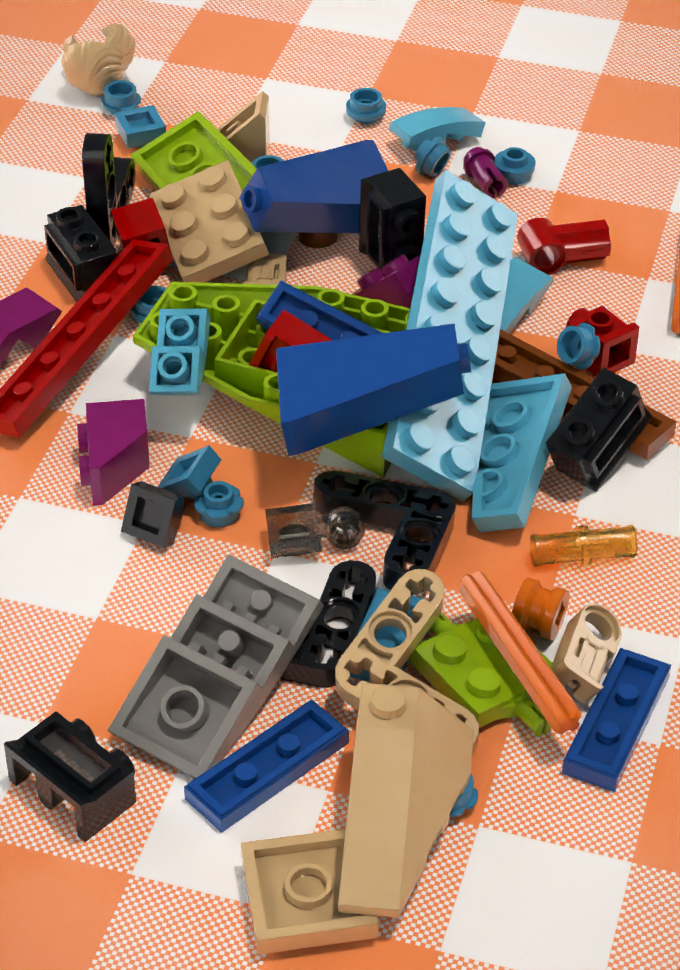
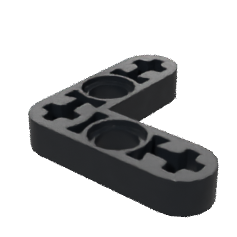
M87 132L82 147L86 210L114 246L117 240V233L110 210L129 205L135 185L134 158L114 157L111 134Z
M325 471L314 480L313 505L320 513L396 530L384 557L382 582L388 590L391 591L406 572L414 569H426L435 572L454 529L456 502L453 497L437 490L345 471ZM378 502H385V503H390V504H389V505L378 504ZM411 540H424L429 543H415ZM407 563L412 564L409 569H406Z
M353 560L341 562L334 566L320 598L324 607L295 656L280 677L281 680L323 688L336 686L335 667L341 656L358 635L376 593V573L367 563ZM351 584H356L352 593V599L345 597V590L349 589ZM334 617H344L352 621L353 624L347 628L336 629L328 626L326 621ZM326 646L332 648L333 658H329L327 663H321L326 654Z

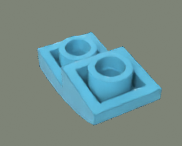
M438 107L402 116L390 123L389 130L402 139L401 144L404 147L417 151L418 147L425 140L429 139L432 141L436 137H441L444 140L447 137L460 141L464 139V136L481 138L486 122L466 108Z
M516 257L513 258L510 263L500 329L510 334L524 313L530 315L552 285L553 277Z
M207 308L160 309L157 346H152L150 395H199L209 339L210 314Z

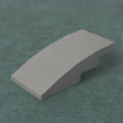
M228 554L205 595L202 597L196 593L171 638L166 635L162 636L107 731L196 779L221 762L237 742L295 656L324 605L320 599Z

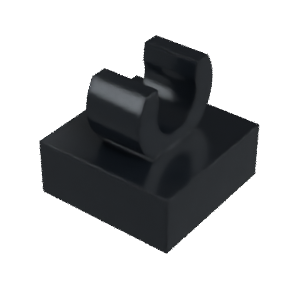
M143 481L132 483L121 532L163 548L174 545L177 529L181 525L185 504L183 503L185 497Z

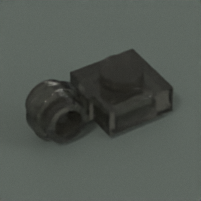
M316 503L265 509L271 559L322 552L321 538H326L336 548L351 549L360 543L365 534L363 517L356 510L348 506L337 507L329 515L317 516Z

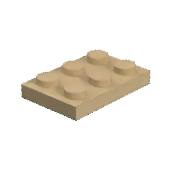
M229 160L208 167L199 173L149 194L150 198L154 199L165 226L170 249L183 282L205 283L269 255L261 233L254 232L250 220L242 207L239 198L242 190Z

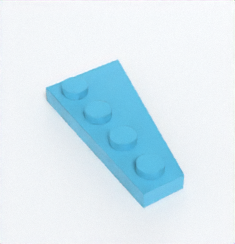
M565 373L493 383L491 385L479 461V472L476 474L473 484L472 520L479 532L525 528L550 454L546 441L559 426L572 389Z

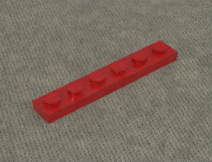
M132 239L0 388V434L20 438L30 428L32 423L173 261L174 257L169 244Z

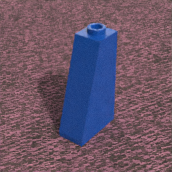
M364 140L258 167L239 198L254 232L359 234L361 179L389 170L374 140Z
M455 324L276 348L280 418L288 456L307 452L464 394L462 374L470 373L471 365L468 344H457Z

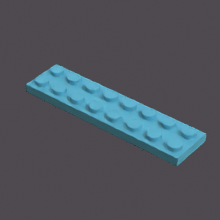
M445 170L435 179L406 330L455 324L457 344H468L471 372L462 374L464 394L389 421L382 458L464 502L473 495V484L479 468L518 214L509 209L505 204L478 190L469 182Z

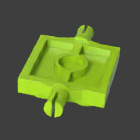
M441 612L430 628L436 636L419 643L410 655L409 662L439 693L468 709L475 716L479 728L497 719L519 717L537 737H540L542 733L545 735L551 729V726L478 619L475 618L458 625ZM541 653V655L551 668L552 662L543 653Z

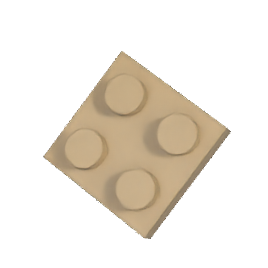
M346 829L241 843V860L258 955L378 938L379 922L377 916L338 912Z

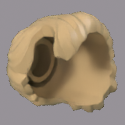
M111 24L102 29V33L106 37L105 43L91 39L89 41L84 40L81 44L76 41L73 35L65 39L61 63L65 78L69 84L91 96H103L104 87L108 83L122 79L132 63L136 47L134 37L129 35V30L122 24Z

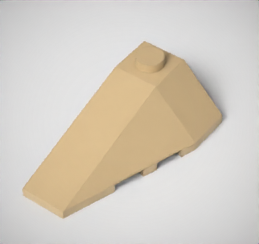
M362 683L338 899V912L399 918L426 866L427 856L438 835L443 834L449 822L453 806L459 795H463L470 781L474 730L419 687Z

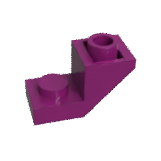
M27 287L0 300V366L18 339L36 349L45 339L63 311Z

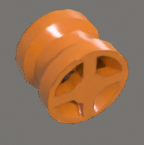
M527 577L518 591L512 613L524 630L530 627L538 630L541 637L554 640L561 629L570 598L569 590L560 587L549 590L543 588L539 580Z

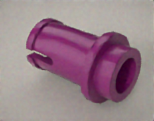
M482 147L472 148L464 156V172L470 178L475 179L483 193L491 198H495V194L490 188V185H492L497 194L501 196L508 187V181L495 165L493 153Z

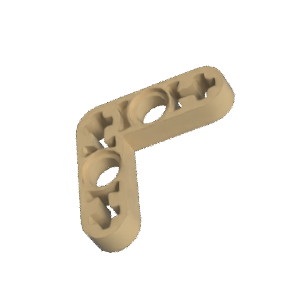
M414 569L406 572L397 581L339 659L335 667L336 690L346 703L359 709L361 685L368 682L360 681L357 686L351 685L350 672L359 675L363 670L369 671V682L373 684L389 682L390 684L388 685L419 687L474 730L473 754L477 747L479 724L475 716L468 709L401 670L407 659L440 616L444 607V585L441 578L434 572L426 569ZM423 589L429 591V601L421 599L413 608L411 619L405 614L410 607L411 592L418 595ZM394 626L402 630L406 638L401 645L387 648L376 641L375 635L383 627Z

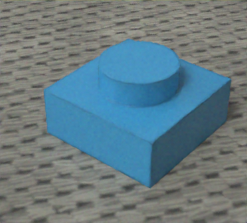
M154 105L114 113L115 127L127 148L143 147L166 132V125Z
M210 445L180 456L172 464L158 487L193 500L206 485L213 482L211 475L222 459Z

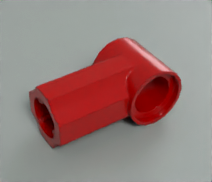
M534 218L525 222L517 234L518 244L527 263L548 275L560 270L565 263L604 259L606 256H610L611 252L609 226L605 219L553 225L546 218Z

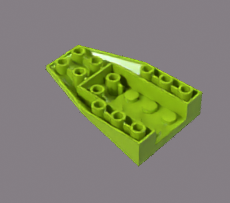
M171 282L134 333L133 343L152 353V346H157L160 309L207 308L210 314V328L202 382L281 424L278 373L249 365L263 336L268 331L257 324L256 317L277 285ZM291 285L382 333L404 331L407 328L410 308L386 303L379 299H369L344 293L337 289ZM388 422L323 445V447L382 478L385 477L392 464L382 458Z

